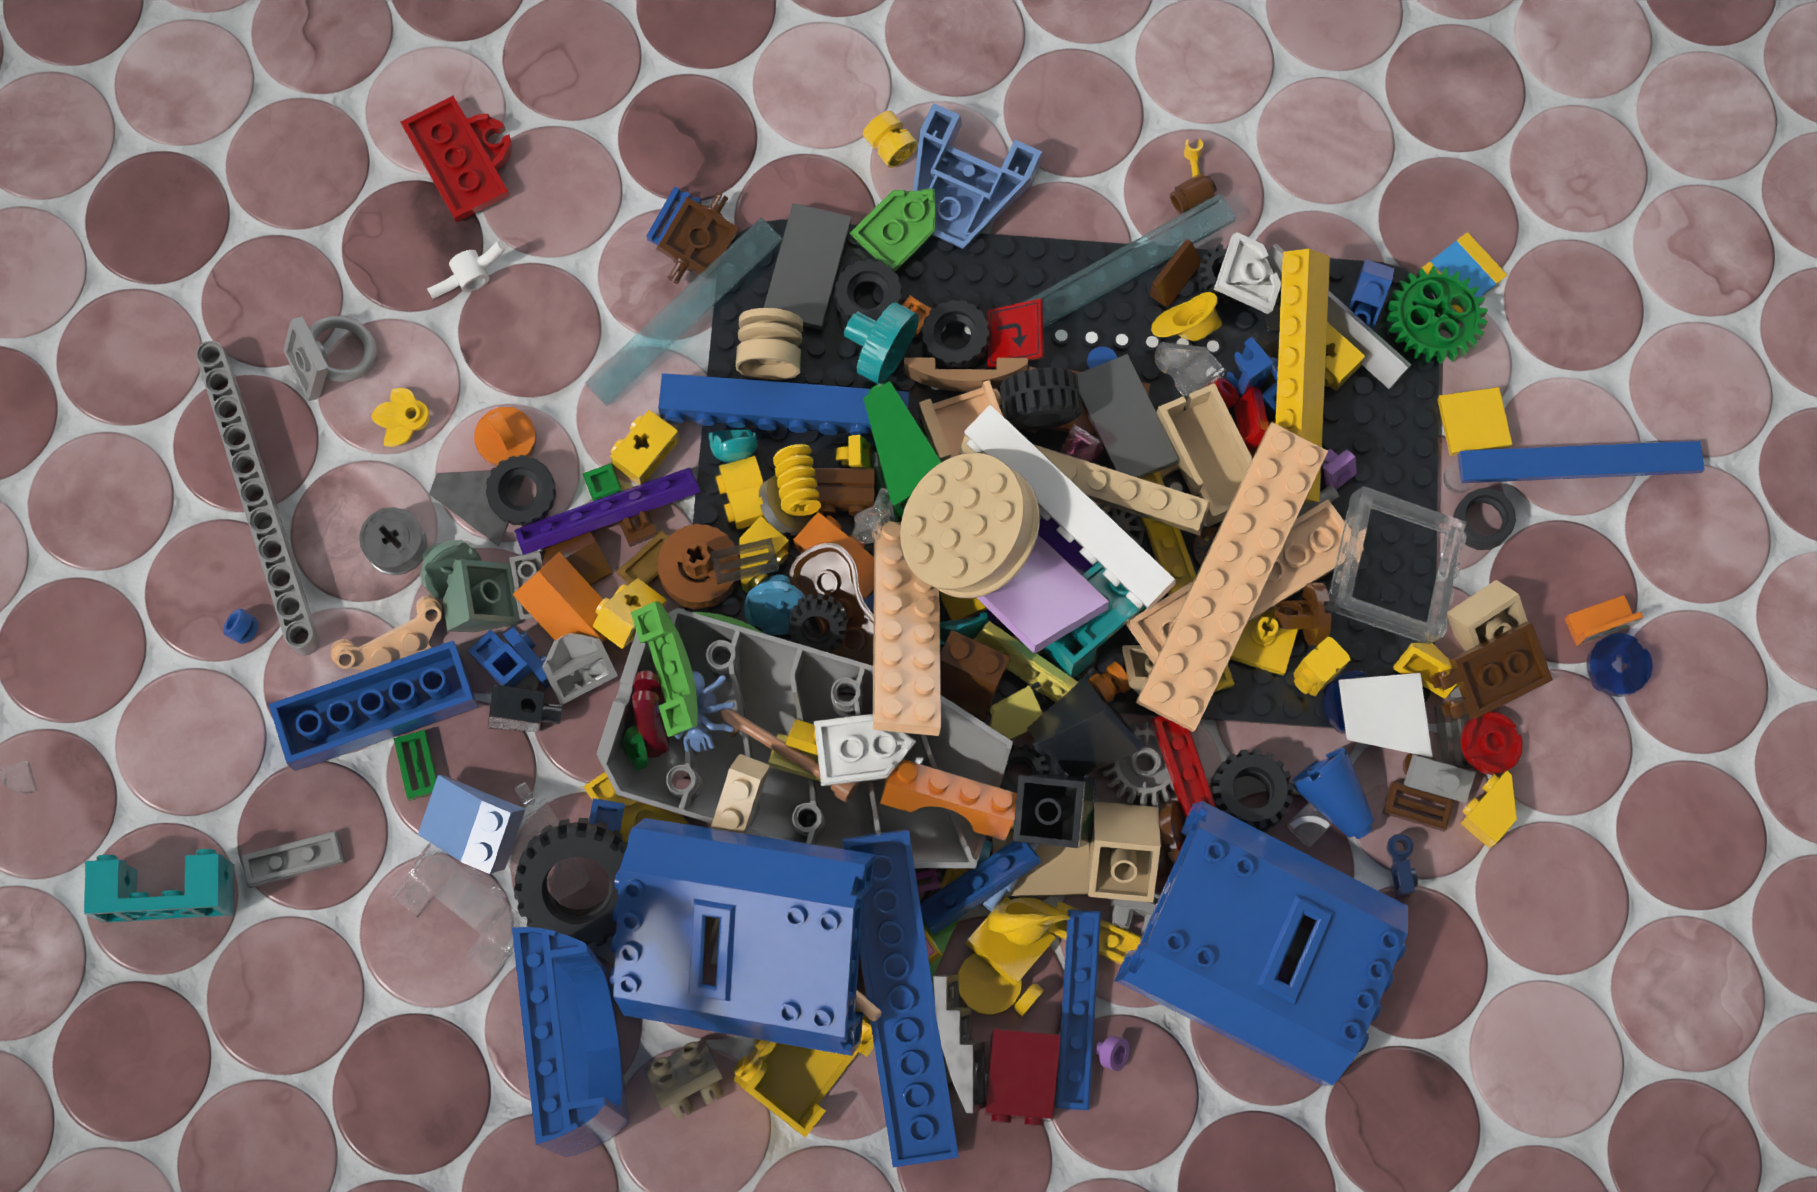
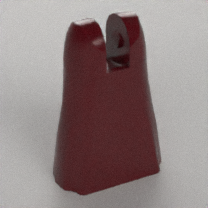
M641 671L635 676L633 684L635 693L632 695V704L635 712V725L643 737L647 757H660L663 753L669 751L670 737L667 736L659 705L666 703L661 691L659 677L651 671Z

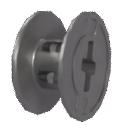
M396 507L382 508L371 514L362 524L359 534L360 548L371 565L379 572L392 576L406 574L415 569L423 560V553L427 549L426 535L415 516L408 511ZM390 534L396 541H399L401 547L397 549L385 537Z

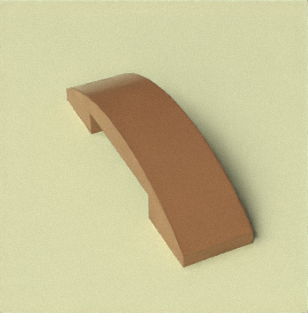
M904 358V375L921 384L948 391L970 392L981 388L983 382L987 380L990 381L993 389L1000 387L1002 381L1008 377L1026 371L1028 358H997L995 370L935 369V358Z

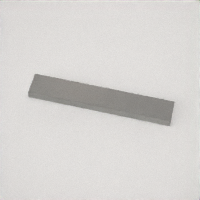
M1274 244L1268 250L1269 256L1266 258L1273 273H1277L1282 285L1283 252L1285 251L1279 245ZM1328 290L1327 322L1365 355L1362 365L1388 389L1392 388L1411 364Z

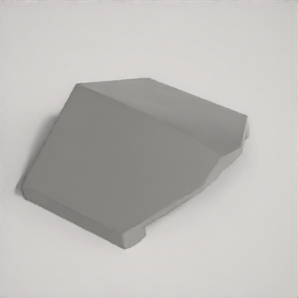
M575 633L566 634L555 640L542 666L560 705L618 676L600 638Z

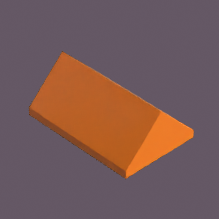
M560 552L512 594L554 640L569 633L600 638L602 643L607 639V637L593 627L598 616L595 611L603 599Z

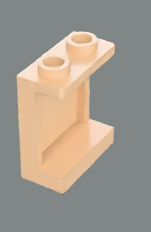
M989 380L984 381L979 389L932 404L931 399L919 402L918 414L929 443L941 462L960 455L959 451L965 437L964 431L989 405L1002 415L999 407L1002 405L1000 393L997 388L992 389Z

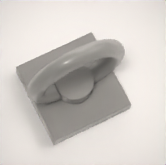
M303 316L291 319L283 349L308 401L320 398L325 378L339 382L359 379L371 370L377 357L376 343L369 330L361 323L343 316L322 318L313 323L309 328ZM328 329H346L354 333L363 343L364 357L353 368H332L327 365L325 350L322 344L316 341L317 337Z

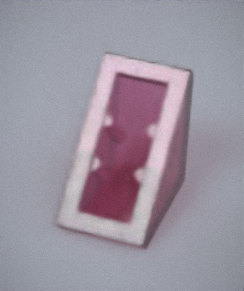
M1074 424L1059 453L1093 463L1103 447L1101 441Z

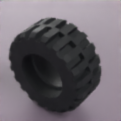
M568 818L560 820L558 826L548 825L542 829L538 837L534 836L520 857L515 875L514 898L518 900L517 910L520 916L527 919L526 926L553 930L587 944V946L589 943L595 942L598 947L605 944L607 937L610 935L614 937L617 922L613 920V911L615 904L618 902L615 877L620 869L628 842L625 843L622 840L623 834L616 829L613 831L608 830L607 824L599 820L597 824L588 823V818H578V822L570 823ZM570 857H585L597 862L605 869L609 877V890L605 899L587 909H571L561 905L548 891L547 877L551 868L557 862Z

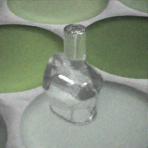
M886 488L880 489L872 507L858 512L854 518L855 527L852 536L860 543L870 544L879 540L883 527L891 518V509L887 505L890 497Z

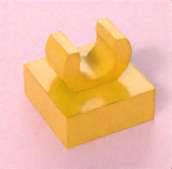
M861 435L848 436L849 447L836 448V461H842V466L871 468V443Z

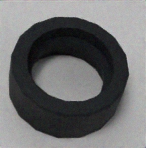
M1480 488L1469 492L1457 505L1453 515V529L1458 538L1465 545L1476 550H1491L1500 546L1512 533L1516 523L1515 509L1511 501L1501 492L1491 488ZM1486 503L1492 505L1499 512L1502 518V525L1496 534L1483 536L1470 528L1466 515L1472 505Z

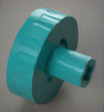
M896 302L889 305L877 321L860 312L853 314L844 330V336L863 346L857 363V373L877 384L886 383L899 367L912 343L918 327L919 315Z

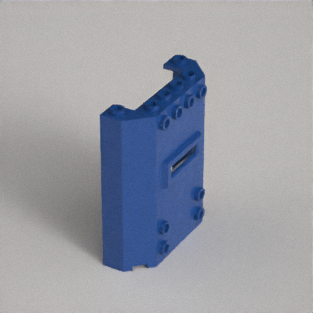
M1203 801L1192 805L1180 834L1186 836V839L1136 950L1127 951L1114 981L1320 1085L1333 1086L1339 1081L1343 1072L1358 1055V1052L1365 1048L1369 1039L1367 1031L1371 1021H1375L1381 1011V1003L1379 1002L1383 992L1387 991L1393 982L1394 974L1392 971L1395 963L1403 957L1406 951V944L1404 942L1408 935V906ZM1303 915H1306L1316 920L1288 985L1276 978Z
M644 818L630 831L628 845L620 869L615 877L618 902L614 907L613 920L617 922L616 934L612 940L615 964L611 970L610 982L614 984L613 997L623 1015L852 1056L861 1044L863 1013L855 1011L863 897L873 885L875 854ZM706 916L720 918L716 986L703 983Z

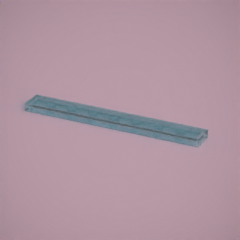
M1218 194L1025 302L1040 298L1043 300L1044 328L1172 257L1185 240L1189 239L1194 245L1235 222L1236 216L1221 194Z
M761 217L585 382V385L607 406L782 242V238Z

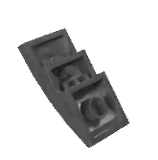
M959 974L933 976L935 1012L941 1046L949 1073L966 1113H975L985 1108V1041H972V1007H959Z

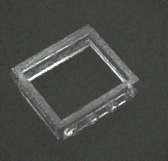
M1363 486L1350 497L1329 592L1330 602H1327L1326 610L1422 643L1431 644L1442 638L1448 629L1446 617L1448 608L1454 600L1452 588L1454 579L1460 571L1458 558L1460 550L1466 541V534L1464 533L1466 522ZM1371 508L1445 534L1427 623L1352 597Z

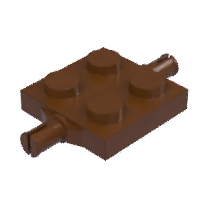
M718 192L710 207L701 205L686 197L658 244L656 250L670 257L676 263L667 277L672 281L678 272L673 283L679 284L686 270L693 271L709 280L737 233L739 227L727 221L720 213L728 201V198L724 195L720 204H717L722 193Z

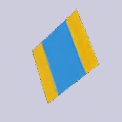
M1468 232L1422 267L1427 275L1432 266H1435L1438 274H1441L1444 268L1447 267L1448 276L1451 277L1459 271L1460 276L1458 280L1462 282L1470 278L1467 287L1469 289L1473 287L1479 288L1475 294L1476 298L1484 295L1508 276ZM1451 305L1458 313L1463 311L1461 307Z

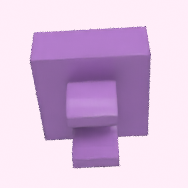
M1347 449L1339 456L1333 450H1327L1328 453L1324 463L1321 465L1324 469L1326 486L1332 485L1337 490L1357 474L1355 456Z

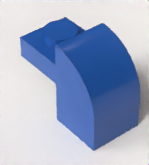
M491 629L467 650L500 686L515 688L532 672L529 665L507 642L504 643Z

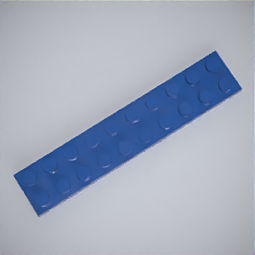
M909 829L843 839L845 850L875 854L873 885L863 897L859 951L867 999L880 1009L882 1013L877 1021L870 1020L893 1168L959 1158L943 1050L935 1012V998Z

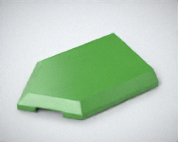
M922 189V191L892 190L850 232V235L877 261L883 262L886 266L889 265L895 273L935 232V189Z

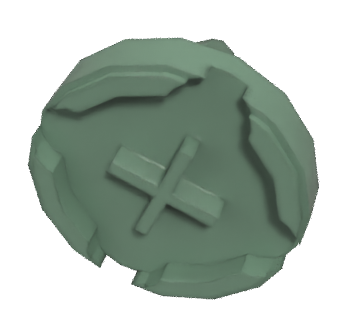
M450 540L434 544L423 553L422 558L424 562L420 572L422 584L433 597L444 598L456 562L460 559L482 561L481 556L470 544L462 540Z

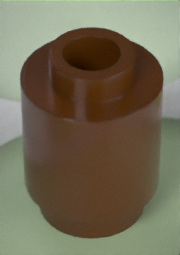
M1200 173L1176 186L1175 191L1170 193L1171 202L1178 213H1191L1215 199L1216 185L1210 176H1204Z

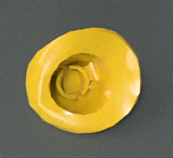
M1021 897L1001 902L995 906L988 916L987 925L989 930L1004 934L1012 943L1030 945L1040 940L1050 928V925L1059 921L1071 920V918L1066 913L1039 899Z

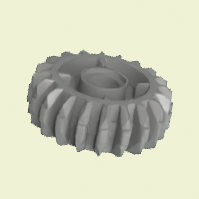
M1145 721L1142 730L1134 722L1131 724V729L1144 746L1140 750L1107 765V767L1111 768L1104 770L1102 775L1104 778H1114L1108 783L1107 787L1109 789H1113L1116 786L1120 788L1116 794L1118 799L1126 793L1129 795L1127 799V804L1132 805L1135 798H1139V805L1145 806L1147 798H1149L1151 805L1156 807L1159 804L1158 795L1164 802H1168L1170 800L1168 791L1173 794L1176 793L1155 732L1150 730V722ZM1139 758L1149 759L1153 769L1150 771L1140 770L1136 760Z

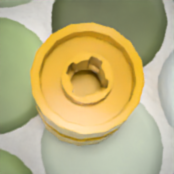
M891 110L885 111L871 120L863 131V137L873 149H879L878 155L889 168H894L912 156L918 147V142L907 129L902 130L903 123Z

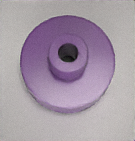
M1112 1035L1104 1042L1100 1041L1096 1044L1095 1053L1100 1055L1099 1059L1103 1067L1119 1071L1125 1066L1129 1058L1130 1046L1126 1039Z

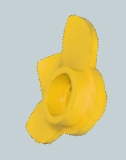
M406 388L392 389L390 395L391 402H384L378 405L371 414L372 420L377 425L386 428L384 445L386 447H397L407 443L414 431L424 429L430 422V411L427 405L416 400L413 392ZM416 411V416L411 419L412 414Z

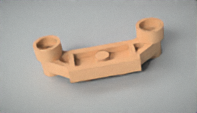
M432 595L421 597L416 603V618L360 647H355L351 641L346 639L337 640L330 649L332 661L342 669L351 668L366 671L430 649L429 640L442 615L440 601ZM430 609H434V610H435V612H434L433 614H431V615H426V612H427L428 610H430ZM342 654H349V657L346 659L339 658Z

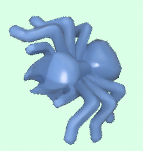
M692 671L697 694V727L688 730L683 743L686 752L691 751L690 746L695 751L700 752L703 750V746L705 751L709 750V748H715L712 737L704 728V724L710 730H725L728 732H733L734 730L733 726L727 724H714L704 715L734 708L735 703L728 702L716 705V697L712 691L716 690L726 680L724 675L705 688L702 675L697 671ZM683 732L675 735L676 739H680Z

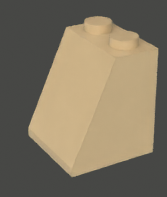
M1095 802L1090 843L1088 897L1153 903L1161 847L1158 807Z

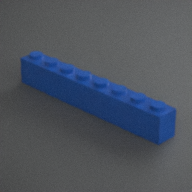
M662 373L658 410L660 418L665 419L669 423L679 424L686 420L696 421L697 424L703 426H712L714 423H726L732 428H744L745 425H753L768 431L779 427L789 428L790 431L796 433H804L807 430H819L820 433L825 435H836L838 432L861 435L862 437H868L869 434L873 435L863 397L868 395L870 389ZM897 391L908 409L909 392Z

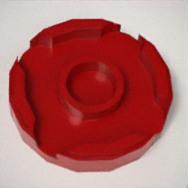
M1490 711L1478 718H1471L1466 722L1461 732V747L1467 761L1479 772L1496 775L1504 773L1517 765L1522 755L1523 741L1521 734L1518 735L1515 729L1517 726L1510 718L1502 713Z

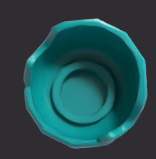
M725 430L709 433L711 451L717 459L723 462L731 463L751 457L757 449L756 433H753L752 436L750 430Z

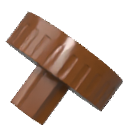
M705 524L684 526L674 531L666 539L658 554L657 569L663 589L672 600L684 607L691 609L714 607L725 601L738 584L740 562L737 549L728 535L716 527ZM699 556H702L703 561L698 560ZM686 575L693 579H704L707 576H709L710 578L704 581H694L689 579Z

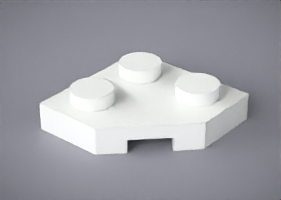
M1238 232L1233 234L1214 290L1268 314L1273 311L1281 287V281L1277 273H1273L1266 257L1269 255L1264 244Z

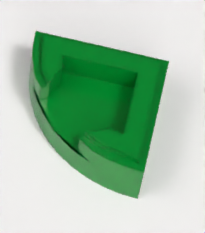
M635 725L626 729L621 747L634 769L639 771L647 767L648 757L643 737Z

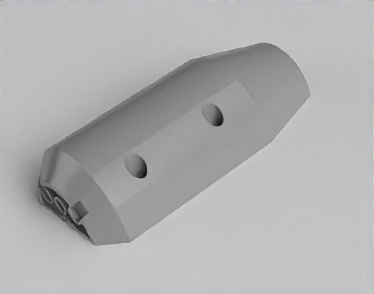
M680 608L668 613L683 642L691 669L702 675L705 688L712 685L720 676L724 675L726 677V680L716 690L712 691L716 697V705L734 702V708L730 709L776 737L778 733L788 736L795 719L814 725V721L873 714V666ZM636 632L620 679L618 694L613 701L596 755L617 795L712 823L729 768L738 755L741 754L768 764L772 749L741 730L734 738H731V732L710 730L704 724L708 734L717 742L715 748H709V750L705 751L703 746V750L697 752L690 746L691 751L686 752L683 739L687 736V730L683 732L680 739H676L675 736L670 737L668 752L663 753L660 757H648L646 768L639 771L634 769L621 747L626 729L635 726V712L632 704V695L635 693L633 686L634 678L641 671H651L658 676L649 644L640 643ZM720 653H731L730 660L726 664L719 665L715 663ZM845 688H852L856 692L854 699L849 702H843L837 697L841 690ZM940 695L941 729L939 736L906 733L916 743L903 759L1000 788L1013 741ZM721 711L708 713L704 716L712 723H717L721 720ZM725 720L722 722V724L733 726ZM772 767L769 769L760 799L746 834L844 849L843 839L909 829L915 868H976L986 836L974 832L971 823L964 816L950 809L930 806L919 808L910 813L880 804L887 778L859 782L854 794L845 803L834 796L835 792L831 790L830 785L821 786L820 781ZM686 776L691 777V783L686 789L680 790L675 788L679 779ZM815 813L817 821L812 827L806 828L799 824V819L804 814Z

